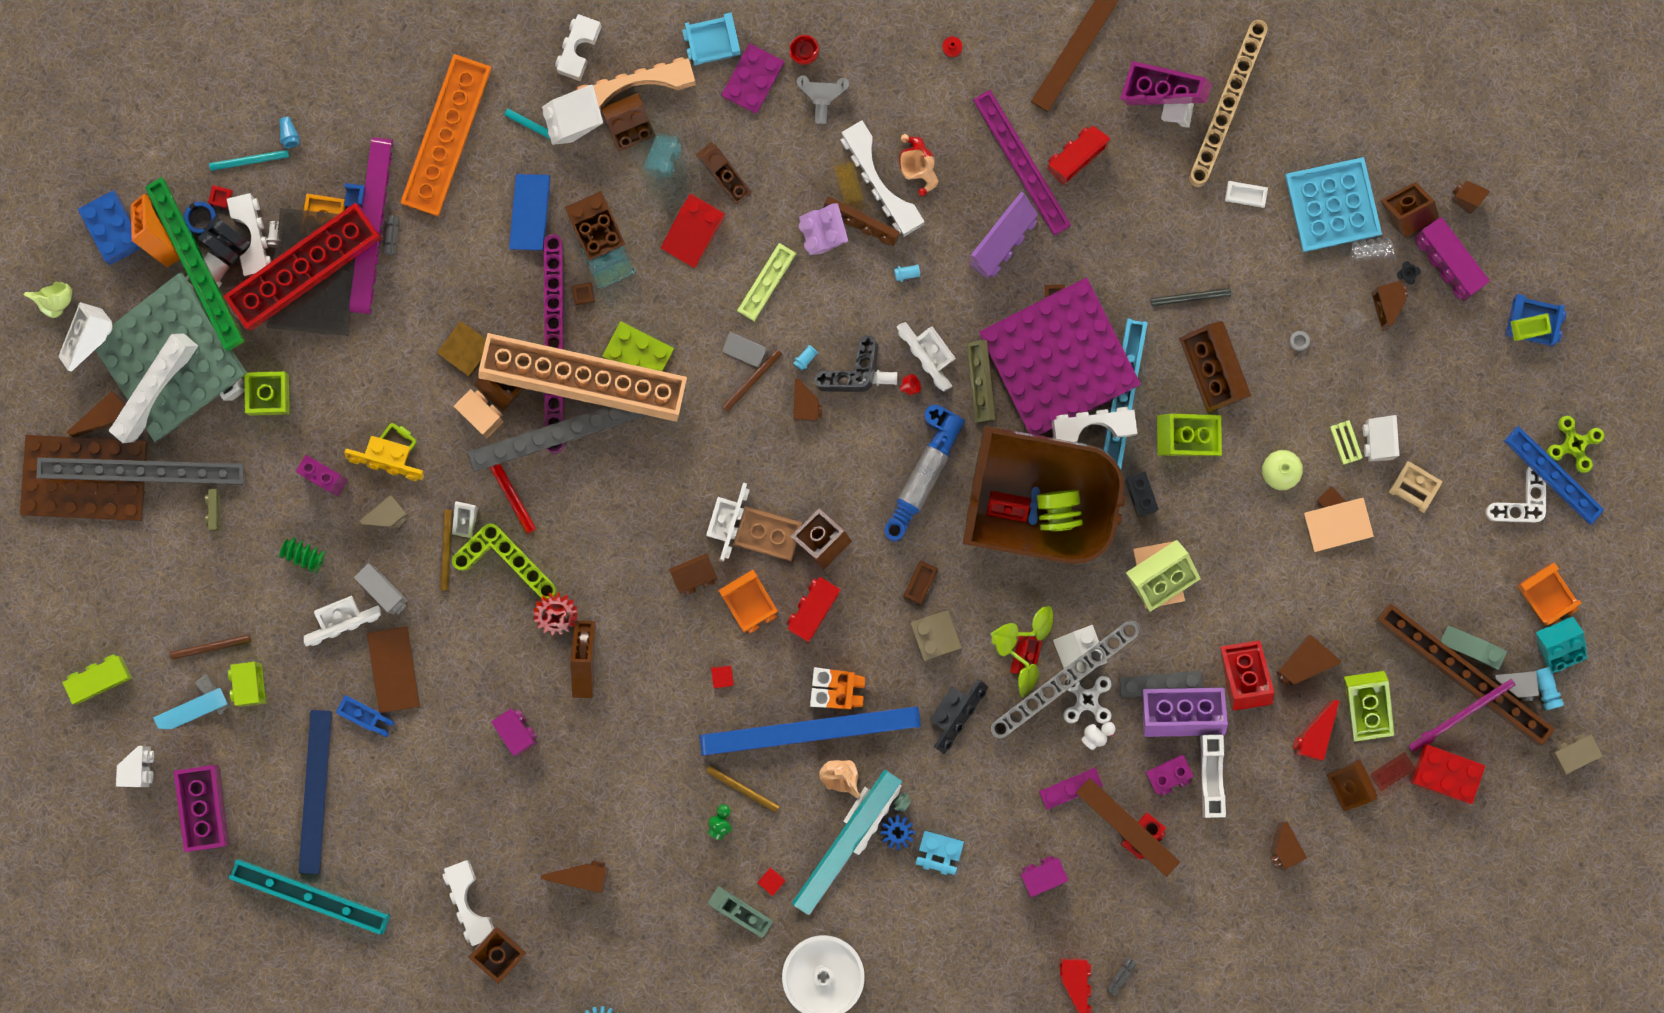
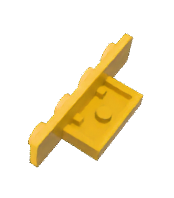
M371 436L365 454L345 449L346 459L353 464L364 463L371 469L378 470L381 468L392 475L402 474L412 481H417V479L423 480L424 478L422 470L405 466L410 452L409 446Z

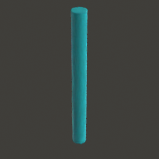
M287 149L209 163V167L213 171L288 158L290 155Z

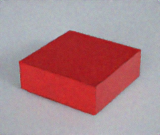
M213 185L208 204L228 210L227 199L231 198L233 190Z
M731 665L711 668L713 688L734 686Z
M770 867L757 883L773 896L786 880Z

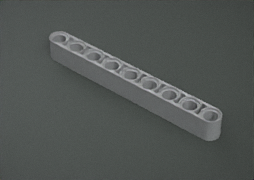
M1133 620L1125 622L997 719L991 726L992 734L997 738L1006 737L1134 640L1140 634L1139 624ZM1127 625L1135 627L1136 632L1133 636L1126 634L1125 627ZM1111 637L1119 640L1117 648L1110 646L1109 639ZM1094 650H1100L1103 653L1102 660H1096L1093 657ZM1078 662L1086 664V672H1079L1077 670ZM1062 674L1070 677V684L1065 685L1061 682ZM1050 686L1054 689L1053 697L1045 694V687ZM1030 699L1037 700V709H1032L1029 706L1028 702ZM1014 711H1019L1022 714L1021 721H1016L1013 718L1012 714ZM998 723H1003L1006 726L1005 733L998 732Z

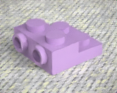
M838 203L828 205L820 210H813L799 217V229L804 233L806 239L804 247L810 255L822 254L849 242Z

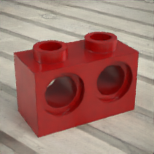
M1145 812L1138 821L1145 830L1150 823L1156 826V833L1152 836L1158 842L1165 837L1166 833L1164 831L1166 827L1149 813ZM1126 839L1122 841L1121 845L1139 860H1142L1144 856L1139 851H1136Z

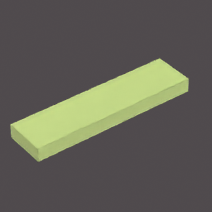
M780 243L777 245L737 311L755 322L796 255L794 251Z

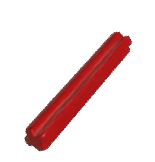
M501 464L490 467L525 532L529 534L536 530L534 523Z

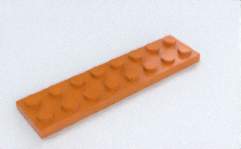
M453 54L400 202L402 205L439 217L490 76L491 66Z

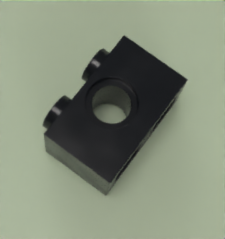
M1146 471L1125 479L1138 518L1159 510Z

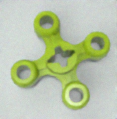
M1563 416L1558 421V428L1565 433L1566 440L1562 445H1551L1546 450V453L1554 461L1561 459L1564 454H1572L1576 458L1575 467L1577 471L1587 473L1592 469L1593 463L1585 455V448L1588 444L1601 443L1604 440V432L1600 428H1593L1586 435H1579L1574 428L1575 420L1571 416ZM1564 421L1569 423V427L1564 425ZM1594 433L1598 435V439L1594 438ZM1578 442L1579 445L1577 447H1573L1572 443ZM1553 450L1557 451V456L1553 455ZM1582 462L1586 463V468L1582 466Z

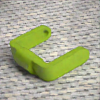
M394 423L389 424L380 438L384 439L393 427L402 437L412 441V444L409 446L411 451L416 445V439L411 436V432L402 426L398 427Z

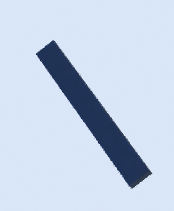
M311 710L299 873L320 874L332 711Z

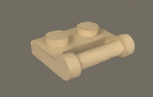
M1407 461L1390 488L1389 493L1398 495L1418 507V510L1424 513L1443 481ZM1404 483L1426 496L1424 501L1400 488V485Z

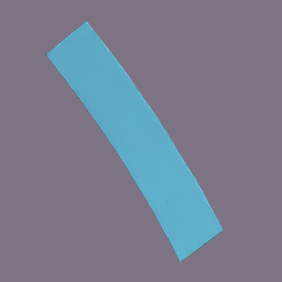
M218 688L153 718L159 729H173L227 705L221 688Z

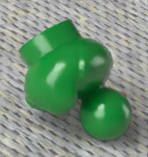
M721 804L717 808V815L710 817L708 821L709 830L707 833L718 840H722L724 835L732 831L730 823L724 819L731 813L730 807L726 804Z

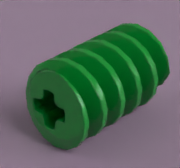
M293 537L290 541L288 538L285 540L280 550L279 558L283 559L286 556V561L291 562L293 560L294 565L301 563V568L305 569L308 566V571L313 572L315 570V574H317L323 564L325 551L323 550L320 554H317L318 547L311 551V544L308 543L304 548L303 540L296 544V537Z

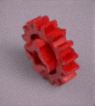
M559 592L556 596L549 593V598L542 596V602H536L534 622H537L538 629L543 627V633L549 630L551 635H554L555 631L562 635V630L569 632V626H575V620L578 618L577 606H574L573 599L568 601V595L562 598Z

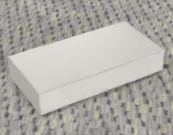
M1228 181L1225 201L1265 208L1268 187Z

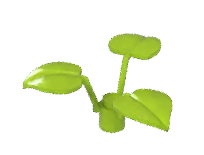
M1049 605L1042 607L1035 614L1032 624L1034 631L1018 632L1016 624L1008 623L991 633L992 643L996 645L999 655L1006 656L1010 653L1025 665V668L1020 671L1018 679L1022 698L1028 696L1036 686L1039 678V669L1035 664L1029 666V663L1013 652L1012 649L1016 645L1017 636L1036 635L1037 640L1040 641L1048 636L1053 624V611Z

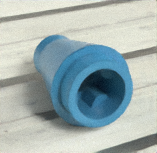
M283 117L279 119L280 143L283 144L284 148L296 147L299 144L300 137L291 118Z

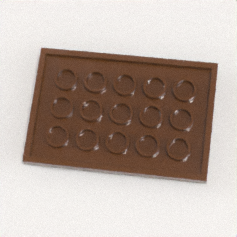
M26 435L20 515L142 521L145 482L37 479V458L146 461L147 441L136 440L131 443H122L119 439Z

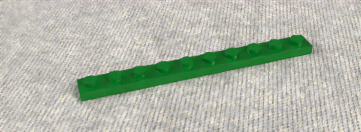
M160 177L147 185L145 189L224 349L230 351L245 342L166 180Z

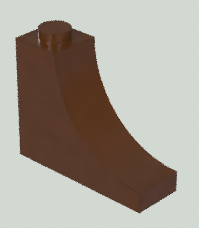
M575 621L570 660L572 698H593L596 621Z

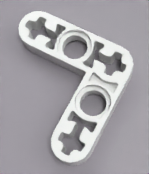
M1528 467L1526 471V503H1492L1486 508L1487 518L1496 522H1540L1546 514V482L1537 476V482L1541 481V484L1531 485L1530 481H1535V475L1531 474L1533 470ZM1532 488L1540 489V498L1535 499L1531 496ZM1495 506L1498 511L1505 510L1504 506H1507V518H1504L1505 514H1498L1495 518L1494 514L1490 513V510H1493ZM1524 507H1527L1526 511H1533L1537 508L1541 515L1537 516V519H1535L1534 515H1526L1527 519H1524L1526 513ZM1511 508H1519L1521 512L1519 518H1513L1510 515Z

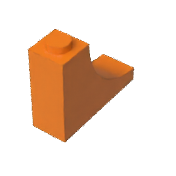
M144 193L130 205L132 241L168 268L171 264L178 262L180 258L166 229L154 212L150 197Z

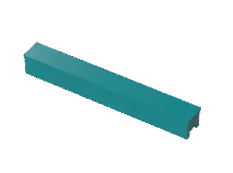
M241 859L235 860L233 871L229 876V879L377 934H384L391 916L390 914Z

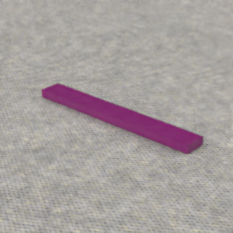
M991 90L974 98V104L1053 236L1071 227L1069 220Z

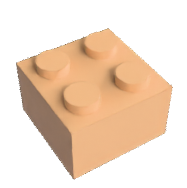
M470 389L454 407L487 439L504 422L501 419L502 414L493 404L489 407L486 404L488 400L478 390L474 393Z

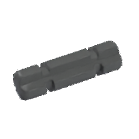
M388 216L384 254L395 255L396 246L394 245L397 244L398 228L396 226L399 225V217Z
M1127 958L1124 962V967H1121L1115 975L1113 983L1109 984L1107 991L1115 996L1120 990L1119 987L1123 986L1131 974L1130 971L1134 970L1137 963Z

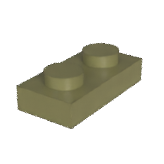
M208 489V494L205 496V505L208 506L205 525L210 531H220V491Z

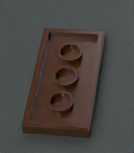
M408 627L367 633L379 712L385 713L420 707Z

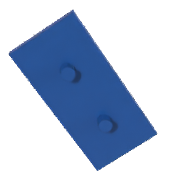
M516 174L510 250L544 251L550 175Z

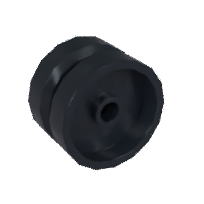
M214 217L209 226L217 235L214 236L209 231H203L198 239L220 259L223 258L231 265H234L239 259V255L231 247L234 246L240 251H245L250 242L223 221Z

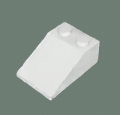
M588 85L553 99L542 106L543 116L547 123L552 145L574 142L603 124L593 85Z
M79 303L58 356L68 371L72 372L111 333L112 321L103 309Z

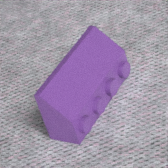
M1225 688L1143 689L1142 719L1144 737L1225 735L1228 726Z

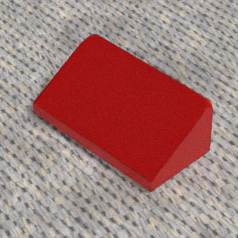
M991 491L986 515L1026 523L1030 498Z
M1019 636L1015 653L1028 662L1029 666L1031 664L1037 665L1043 640H1037L1034 636ZM1013 657L1010 673L1019 675L1020 671L1025 668V665Z

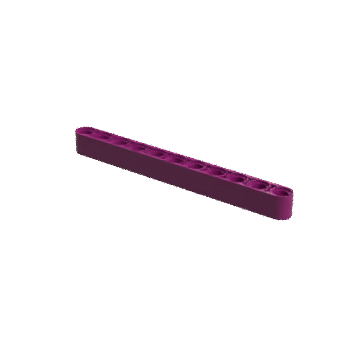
M551 234L544 240V346H549L552 340H558L559 346L557 348L564 350V246L559 236ZM551 241L559 242V246L556 249L549 248ZM553 260L559 262V266L556 269L549 268V263ZM552 280L559 281V286L556 289L549 288V283ZM552 300L559 301V306L556 309L549 308V303ZM552 320L559 321V326L556 329L549 328V323ZM544 393L545 427L549 426L553 419H558L560 422L564 421V397ZM553 399L560 401V405L556 409H551L549 406ZM565 443L560 444L557 449L547 448V450L552 454H558L563 451Z

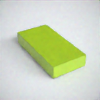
M1548 313L1510 321L1514 341L1552 333Z

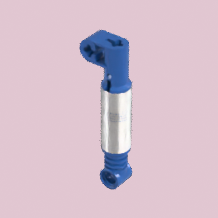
M931 405L925 411L924 420L926 424L936 429L937 433L932 442L927 444L914 468L915 470L912 471L911 476H909L910 478H908L909 480L905 483L906 485L897 499L896 507L898 509L894 510L896 513H892L893 518L890 517L885 526L884 535L891 542H898L903 538L908 528L906 525H909V520L913 519L911 516L919 513L923 507L922 505H924L923 503L928 498L927 496L939 477V473H941L948 461L947 459H949L950 449L966 422L963 418L939 405ZM937 412L939 418H941L943 413L946 414L941 426L937 425L939 419L935 418L932 420L929 413ZM892 526L898 527L900 534L897 536L890 535L889 528Z

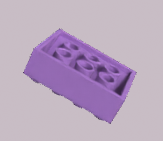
M1020 192L971 254L969 265L986 279L990 276H996L1001 269L999 267L1000 263L1003 260L1008 261L1013 254L1011 249L1015 244L1019 246L1026 238L1023 234L1027 229L1031 231L1038 222L1036 220L1038 213L1023 192Z

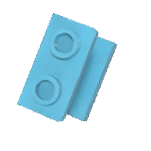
M732 12L724 14L723 18L689 25V22L685 23L686 29L682 30L685 41H689L690 48L687 49L689 61L693 60L694 65L741 55Z

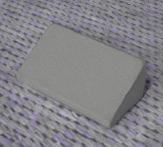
M729 332L722 352L759 368L767 348Z

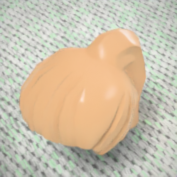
M833 760L823 765L819 776L827 789L849 792L857 799L860 798L857 790L858 771L855 763L850 760Z

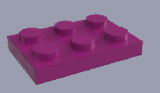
M749 43L721 96L757 115L784 61Z

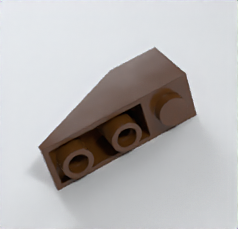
M710 142L695 154L735 204H738L751 193L750 189L715 144Z

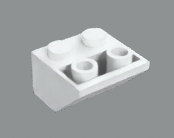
M138 746L117 765L116 786L149 787V783L153 782V771H150V763L154 762V751H151L150 746Z

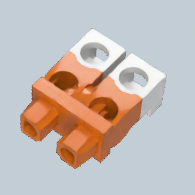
M814 667L812 686L832 688V690L812 688L810 707L850 710L851 707H863V696L853 695V687L864 688L865 677L855 675V672Z

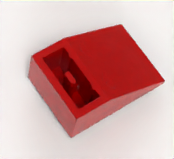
M1060 958V980L1077 1013H1091V1006L1087 1004V997H1091V985L1087 984V977H1091V964L1087 963L1085 958Z

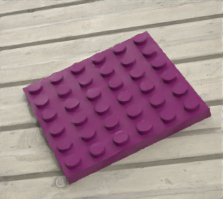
M1087 277L979 331L982 339L987 340L988 352L1029 434L1041 436L1052 430V421L1056 420V416L1068 415L1069 418L1076 417L1077 413L1089 412L1141 385Z

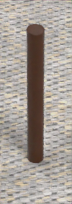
M776 349L722 408L728 412L778 360L782 353Z
M244 635L170 652V658L173 660L251 642L250 635Z

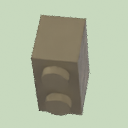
M1584 733L1573 737V742L1569 744L1563 742L1555 746L1556 750L1551 752L1562 775L1603 757L1592 734L1585 736Z

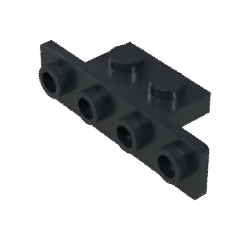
M978 679L967 696L951 687L931 717L930 721L944 730L934 745V748L942 754H945L952 747L958 733L963 730L964 724L974 713L975 707L986 695L988 686Z

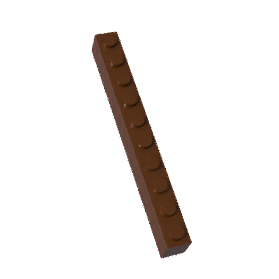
M1388 604L1375 620L1380 626L1477 700L1499 687L1394 605ZM1507 692L1485 705L1537 746L1543 745L1555 730V728Z

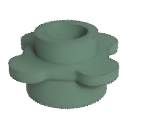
M905 792L899 793L892 802V808L900 812L905 811L911 802V799L908 797L909 795Z

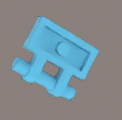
M924 831L919 851L927 852L926 858L917 856L916 865L923 866V869L927 870L931 868L941 871V874L947 875L949 873L955 875L957 867L950 866V860L959 861L964 841ZM933 854L945 857L944 862L932 861Z

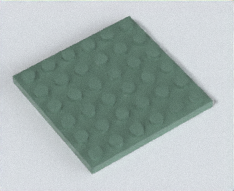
M183 273L175 275L112 324L111 333L95 349L126 399L129 400L171 334H185L198 345L190 360L169 380L152 405L145 428L154 442L162 439L247 374L234 352L224 349L203 304Z

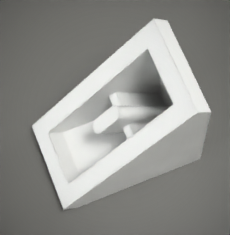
M455 502L453 535L472 538L479 509L477 506Z

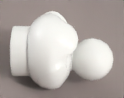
M1112 722L1104 723L1101 730L1095 724L1088 725L1084 731L1085 736L1082 738L1083 743L1091 750H1094L1097 746H1104L1107 742V736H1114L1115 725Z

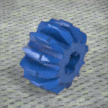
M896 815V823L889 817L888 821L891 825L882 824L888 831H881L880 833L881 835L888 834V837L884 838L883 842L891 840L889 848H892L895 842L897 843L896 849L900 850L901 842L905 848L908 847L905 842L906 839L913 842L914 839L908 837V834H915V831H908V828L913 826L912 822L906 826L904 825L907 817H904L902 823H900V817ZM895 827H900V830L904 831L903 836L900 835L901 838L899 839L896 838V835H892V830H895Z

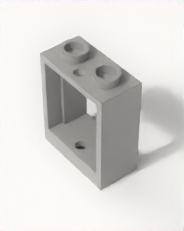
M368 563L354 577L388 613L399 614L406 608L405 603L408 600L375 566Z

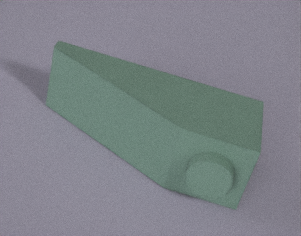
M1447 626L1440 640L1451 650L1493 671L1499 670L1507 651L1451 626Z
M720 886L717 887L708 901V904L761 938L765 936L774 922Z

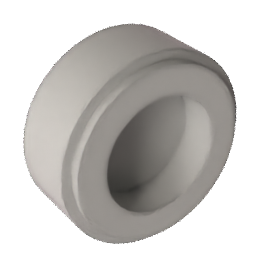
M1304 331L1294 332L1289 338L1290 347L1295 351H1304L1310 344L1308 334Z

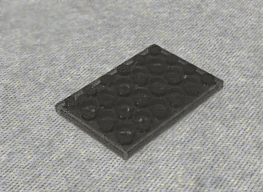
M280 208L275 259L338 214ZM356 257L270 317L267 328L349 336L351 317L350 297Z

